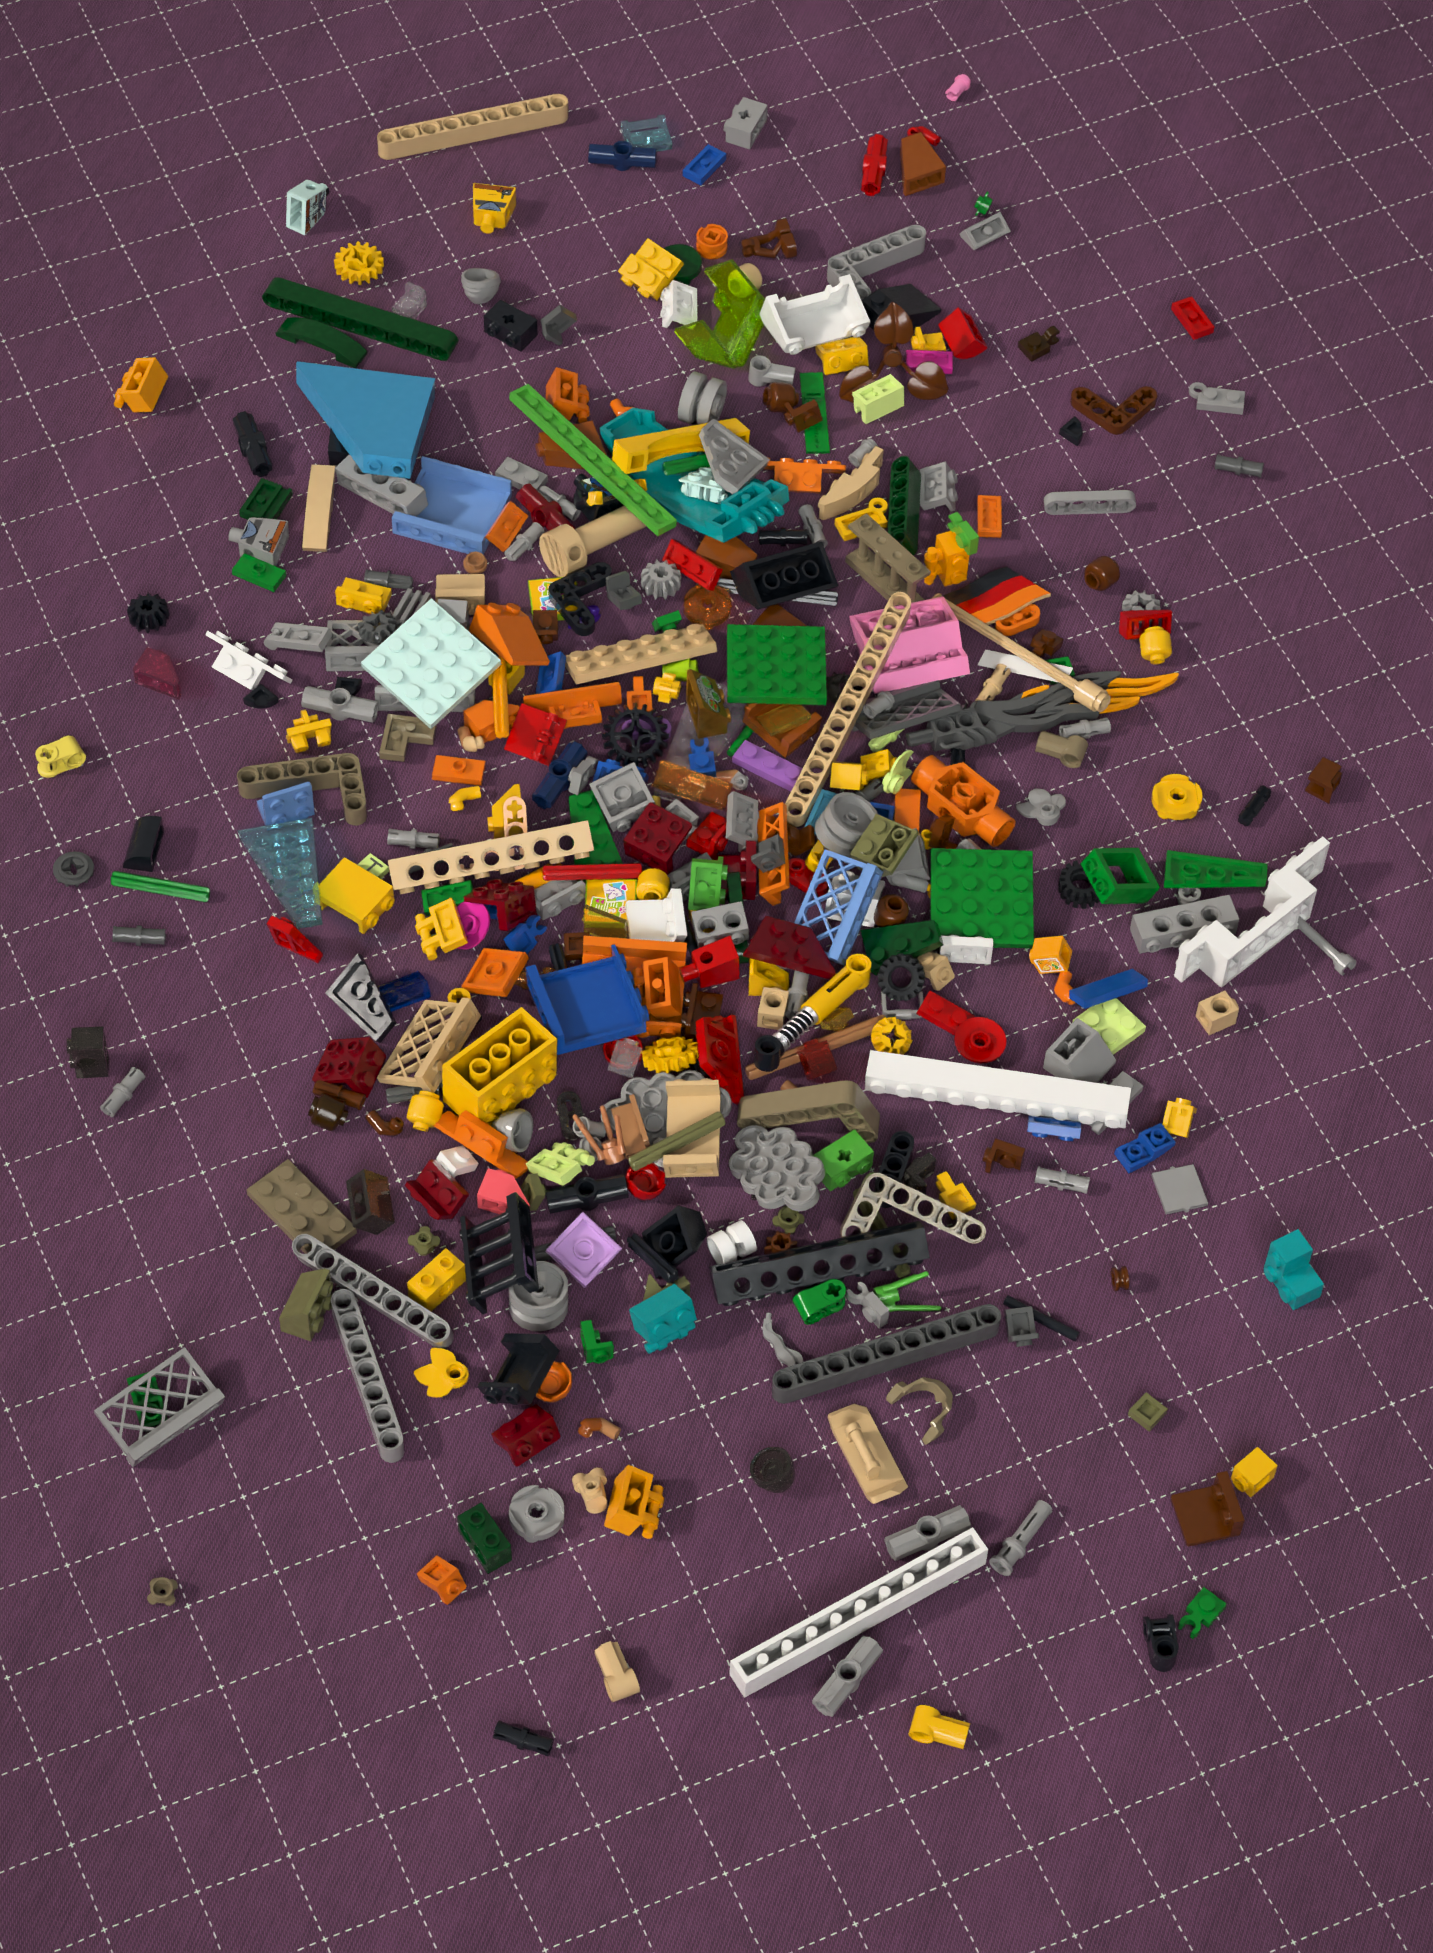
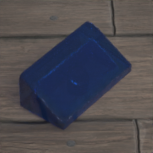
M418 971L378 986L391 1012L431 997L428 982Z

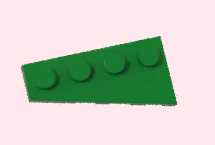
M590 790L578 795L569 796L570 822L572 824L588 820L594 851L589 852L590 857L575 859L574 857V865L623 864L593 791Z
M1167 850L1163 888L1265 887L1268 864Z

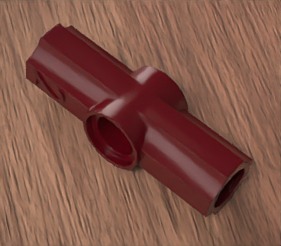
M530 483L525 484L517 492L515 498L531 512L533 522L539 523L548 530H552L562 524H568L576 529L563 516L559 503L556 501L548 502Z

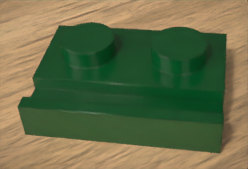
M261 478L239 510L240 517L247 520L251 517L277 520L293 496L292 489H284L280 484Z

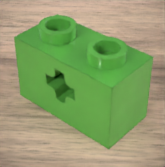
M855 1129L813 1155L822 1161L825 1168V1177L821 1182L829 1191H832L837 1187H844L851 1178L858 1174L866 1173L872 1167L874 1151Z

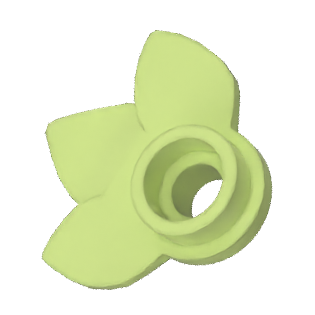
M912 750L903 752L895 760L891 771L885 775L882 781L884 792L898 793L904 782L911 775L912 771L906 767L909 757L913 754Z

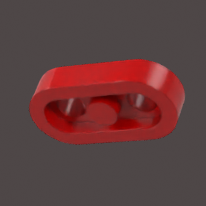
M789 859V883L807 893L815 872L806 866L803 859ZM827 881L818 884L816 888L818 897L828 892L829 886Z

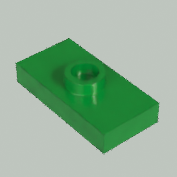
M244 553L233 567L232 575L275 592L285 579L286 571Z
M471 880L421 890L425 915L430 916V907L449 898L455 901L456 906L464 902V896L473 890Z

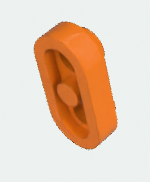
M1030 604L1008 618L995 621V630L1005 636H1012L1034 627L1040 621V609L1035 604Z

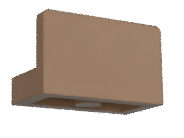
M634 1094L629 1095L631 1103L611 1109L613 1118L615 1115L620 1117L627 1160L633 1154L650 1146Z

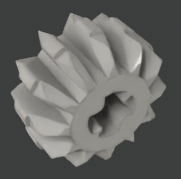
M656 559L655 564H647L646 568L641 572V587L645 590L647 596L653 595L655 600L658 597H663L666 600L667 595L675 596L676 591L681 587L680 570H677L675 563L668 565L667 559L663 563Z

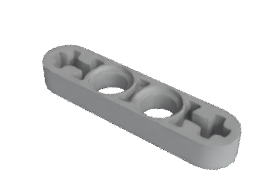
M1130 490L1051 492L1043 499L1045 511L1050 515L1128 513L1136 507L1135 494ZM1103 500H1104V501H1107V502L1102 503V504H1097V502H1099V501H1103ZM1077 501H1083L1081 504H1073Z

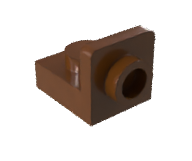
M533 610V627L541 644H552L553 641H558L557 610Z
M787 822L789 853L798 856L814 847L813 826L808 825L799 830Z
M995 1138L992 1148L987 1146L982 1162L986 1163L985 1172L990 1174L995 1162L1000 1163L1006 1168L1020 1170L1026 1148Z

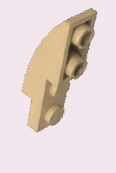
M875 446L870 453L865 454L858 469L855 468L851 475L843 473L838 480L835 479L833 481L830 491L819 500V519L826 520L842 514L859 504L879 485L883 449Z

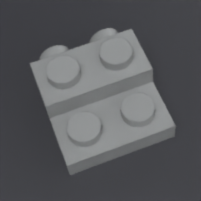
M634 762L589 784L613 832L616 830L619 832L627 831L632 826L631 823L637 821L650 802L655 804Z

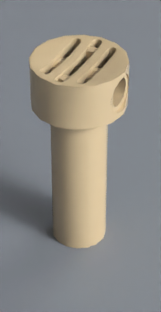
M622 506L576 529L568 524H562L543 533L539 541L540 551L550 571L558 577H565L584 568L587 564V555L645 528L646 525L625 506Z

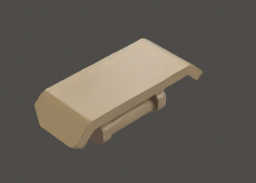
M852 1404L828 1414L831 1430L861 1489L871 1503H878L898 1495L908 1488L867 1407Z

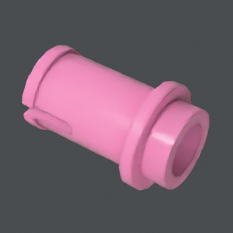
M961 74L955 77V82L945 92L949 100L956 101L964 91L970 88L971 80L967 75Z

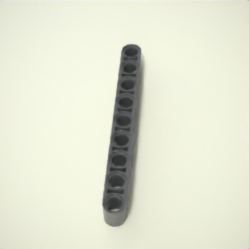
M985 1304L780 1369L773 1375L772 1397L779 1403H790L993 1338L999 1331L1001 1311L995 1305ZM983 1320H991L993 1323H986ZM958 1328H966L968 1331H960ZM933 1336H940L942 1339H935ZM907 1344H915L917 1347H909ZM882 1352H890L892 1355H883ZM857 1360H864V1361H866V1363L860 1364V1363H858V1362H856V1361H857ZM832 1368H838V1369H840L841 1371H839V1372H834V1371H832V1370H830V1369H832ZM806 1376H812V1377H814V1378H816V1379H814V1380H807V1379L804 1378V1377H806ZM781 1384H786V1385H788V1386H790V1387H789V1388H781L779 1385H781Z

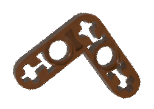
M1077 387L1072 391L1070 403L1074 409L1109 433L1119 435L1128 430L1154 408L1157 392L1152 387H1141L1115 408L1085 387ZM1101 408L1105 412L1099 414L1094 412L1093 409ZM1127 408H1134V409H1136L1138 412H1136V413H1129V412L1126 411V409H1127Z

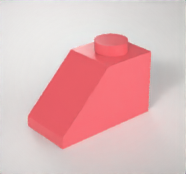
M487 1169L477 1193L479 1209L496 1214L504 1213L506 1208H508L506 1196L514 1192L528 1205L529 1203L513 1175L503 1170Z

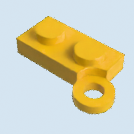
M873 498L870 500L868 508L835 518L834 525L843 541L857 538L848 528V525L866 513L883 529L887 528L888 521L884 513L887 511L888 504L882 498ZM879 504V505H881L882 507H881V508H875L874 505Z

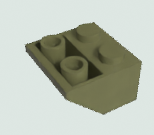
M876 814L854 846L850 856L857 861L876 865L883 871L882 877L892 875L919 833L914 829Z
M324 1268L301 1273L279 1317L282 1332L312 1341L315 1333L321 1331L324 1323L323 1316L326 1310L330 1311L332 1308L333 1282L331 1281L330 1270Z

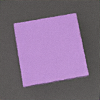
M582 1212L545 1252L585 1288L614 1259L622 1248L591 1218Z

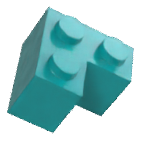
M1299 1229L1271 1242L1264 1265L1266 1278L1269 1282L1275 1284L1283 1302L1288 1303L1292 1310L1320 1298L1324 1286L1323 1281L1309 1264L1313 1249Z

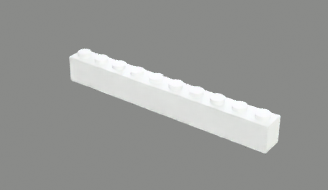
M870 1050L865 1076V1090L876 1094H894L903 1098L914 1097L926 1101H942L953 1105L962 1104L975 1106L979 1109H996L1006 1113H1024L1033 1117L1044 1116L1060 1121H1078L1083 1124L1101 1121L1105 1122V1125L1110 1128H1126L1131 1088L874 1050Z
M970 1528L730 1660L731 1678L744 1698L982 1567L986 1564L988 1548L974 1528Z

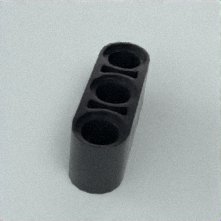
M898 1131L892 1135L879 1169V1173L902 1184L913 1156L914 1138L910 1133ZM877 1177L875 1180L874 1192L881 1190L883 1187V1181L880 1177ZM897 1189L894 1192L893 1199L895 1202H897L901 1189ZM883 1201L880 1207L889 1208L892 1205Z

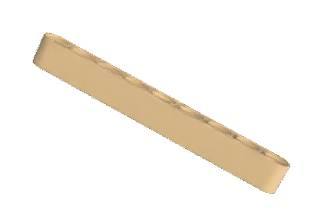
M553 94L385 129L377 135L378 155L382 159L391 160L562 124L568 120V98L563 94Z

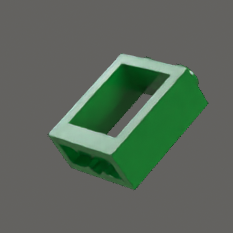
M1094 848L1081 863L1101 904L1147 903L1160 889L1139 848ZM1108 866H1119L1128 884H1117Z

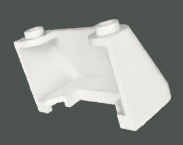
M850 274L839 277L840 283L833 288L830 284L826 286L823 292L787 301L785 297H782L779 300L777 294L766 296L759 315L765 327L785 353L794 355L803 349L851 336L857 338L865 334V330L870 324V319Z

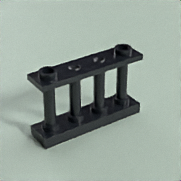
M516 1192L506 1196L508 1207L506 1212L478 1225H474L465 1215L460 1217L461 1229L459 1233L463 1241L468 1290L466 1292V1299L470 1306L475 1307L482 1314L488 1313L487 1297L516 1284L522 1285L529 1293L539 1289L530 1207ZM509 1222L510 1228L507 1233L480 1245V1235ZM512 1242V1249L509 1254L485 1265L482 1264L483 1255ZM514 1263L515 1270H513V1274L485 1286V1276Z

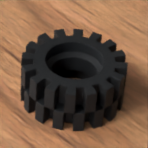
M1078 860L1073 861V865L1068 863L1066 868L1062 869L1059 878L1058 893H1061L1060 898L1062 900L1066 898L1065 903L1067 905L1073 902L1074 908H1077L1078 904L1081 905V909H1086L1087 904L1090 907H1093L1095 902L1098 904L1100 900L1092 885L1090 888L1080 889L1072 884L1075 880H1084L1090 883L1081 864H1078Z
M903 953L892 955L885 960L878 973V984L883 994L899 1002L901 1000L908 1001L916 997L925 982L924 968L918 962L919 960ZM902 967L909 970L912 976L909 985L898 987L892 982V972L897 968Z

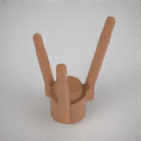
M600 1106L608 1140L601 1143L602 1148L600 1149L583 1122L574 1114V1121L596 1152L598 1161L604 1160L606 1165H611L625 1159L624 1153H626L623 1144L619 1115L614 1116L616 1140L612 1133L605 1106Z

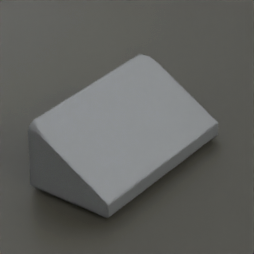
M998 212L963 230L959 235L973 250H976L1010 233L1011 230L1001 212Z

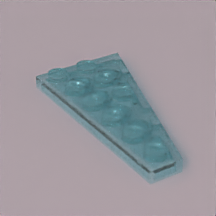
M312 818L237 830L239 839L296 928L323 925Z

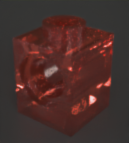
M817 1038L802 1043L804 1049L797 1051L807 1080L838 1070L827 1040L820 1043Z

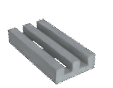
M408 588L392 614L393 618L396 619L397 626H401L407 621L418 601L420 603L414 613L431 599V593L426 592L425 595H422L421 591L417 590L416 593H413L412 589Z

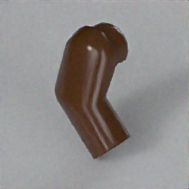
M375 1110L370 1111L365 1117L379 1135L397 1136L403 1131L404 1122L399 1117L391 1118L390 1121H384Z

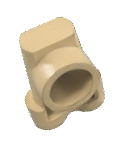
M594 1468L588 1474L577 1473L572 1477L574 1489L576 1492L581 1493L588 1512L596 1514L607 1508L608 1501L604 1488L607 1478L602 1468Z

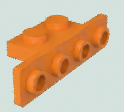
M780 458V461H769L764 470H775L774 481L788 486L789 492L821 494L822 473L843 474L846 471V465H841L840 461H827V464H817L818 461L813 459H805L803 463L794 462V459Z
M619 682L523 697V704L566 719L567 723L564 729L602 723L600 707L622 703L621 685Z
M466 1110L459 1116L451 1111H446L434 1125L444 1134L461 1143L497 1168L513 1175L515 1179L528 1171L526 1166L528 1161L505 1148L507 1136Z

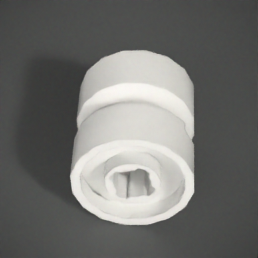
M742 1220L728 1226L726 1232L720 1230L707 1237L709 1251L718 1265L737 1261V1256L744 1258L757 1251L754 1236Z

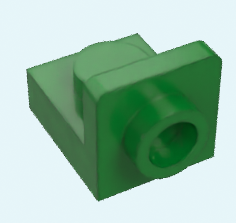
M581 1321L580 1337L586 1363H604L612 1359L614 1353L613 1342L601 1343L598 1329H593L592 1321Z

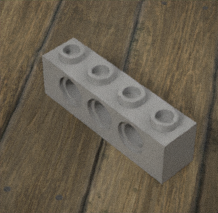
M350 455L335 467L339 485L392 514L397 511L417 517L428 506L425 489L406 478L363 473Z
M1230 895L1134 914L1130 931L1139 954L1145 952L1153 953L1164 948L1180 947L1185 940L1194 938L1204 925L1209 926L1215 920L1220 922L1232 934H1236L1239 917Z

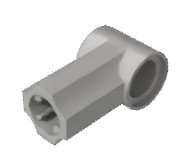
M758 355L754 356L750 361L748 380L757 387L765 386L767 383L784 382L793 385L796 368L771 363L767 357Z

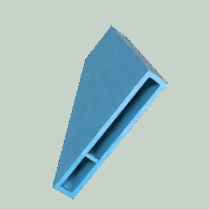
M297 361V385L329 428H332L338 440L361 471L368 474L410 479L435 399V378Z

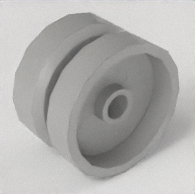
M693 371L689 375L681 394L678 419L689 424H693L697 420L698 425L709 423L712 419L718 421L726 399V381L712 378L708 382L707 375Z
M848 792L836 794L815 823L817 838L828 850L851 857L850 853L878 813L870 802L859 795Z
M536 1261L539 1289L529 1293L522 1285L516 1284L509 1287V1312L513 1321L520 1327L530 1331H547L563 1322L568 1313V1280L564 1271L555 1264L546 1261Z

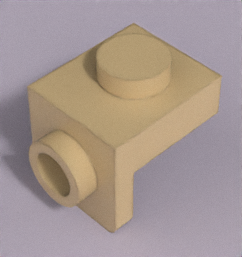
M930 951L917 958L924 968L925 977L930 979L934 990L940 991L955 977L946 956Z

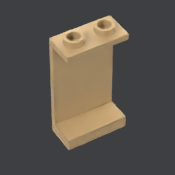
M705 1078L694 1081L683 1079L666 1081L668 1096L666 1138L715 1112H721L719 1080ZM720 1128L668 1155H663L665 1177L719 1176Z

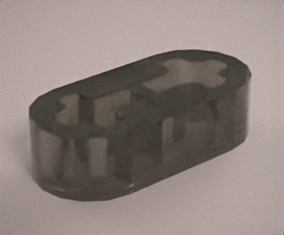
M572 1091L563 1092L557 1098V1113L561 1133L568 1140H577L581 1137H578L571 1130L569 1120H574V1114L579 1118L583 1116L581 1100ZM565 1102L571 1103L572 1111L567 1110Z

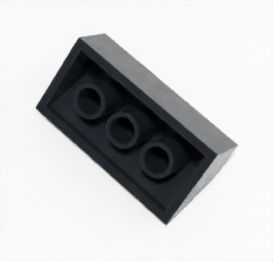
M822 541L745 562L730 571L738 595L757 610L838 587Z

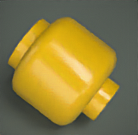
M1159 626L1145 629V632L1139 638L1142 658L1150 661L1151 664L1164 663L1165 659L1172 654L1170 633Z
M651 868L644 870L637 880L636 894L638 899L664 900V898H667L670 889L668 875L660 869Z
M419 1091V1094L411 1097L406 1117L411 1123H414V1129L428 1132L429 1127L434 1128L436 1122L441 1118L444 1108L443 1102L439 1100V1095L428 1091Z

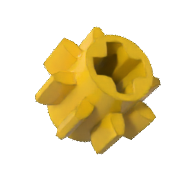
M665 672L662 677H656L653 695L659 696L658 702L669 704L672 699H678L681 681L675 680L676 674Z

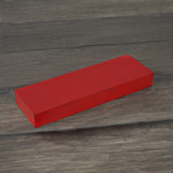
M671 539L662 561L667 559L668 565L675 563L677 570H680L682 574L710 591H714L723 571L722 568L675 539Z

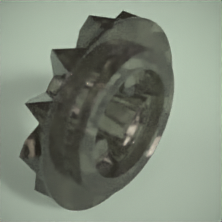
M845 671L841 674L833 672L832 676H826L827 699L835 704L841 695L840 684L844 683L846 685L850 677ZM855 686V687H853V689H854V690H857V691H861V690H862V687H861V686Z

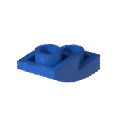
M1162 1123L1140 1132L1137 1139L1116 1148L1114 1155L1126 1171L1131 1173L1160 1157L1175 1146L1176 1142Z

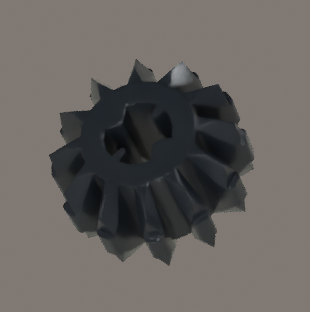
M149 592L146 596L138 594L137 599H131L130 606L127 609L129 622L132 627H136L138 632L144 629L148 634L153 629L158 632L159 626L166 627L167 619H169L167 602L165 599H161L159 594L151 596Z

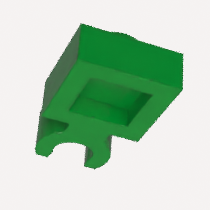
M1203 1587L1187 1606L1186 1612L1190 1615H1185L1181 1618L1178 1629L1182 1630L1185 1625H1192L1194 1629L1191 1632L1190 1638H1196L1199 1635L1201 1624L1209 1628L1224 1611L1226 1603Z

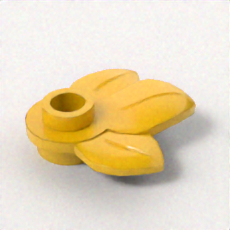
M431 1348L432 1364L420 1367L414 1371L416 1379L421 1384L428 1386L427 1396L435 1398L448 1395L453 1388L464 1386L469 1379L467 1367L461 1362L456 1361L452 1352L442 1348ZM458 1374L460 1377L451 1378V1375Z

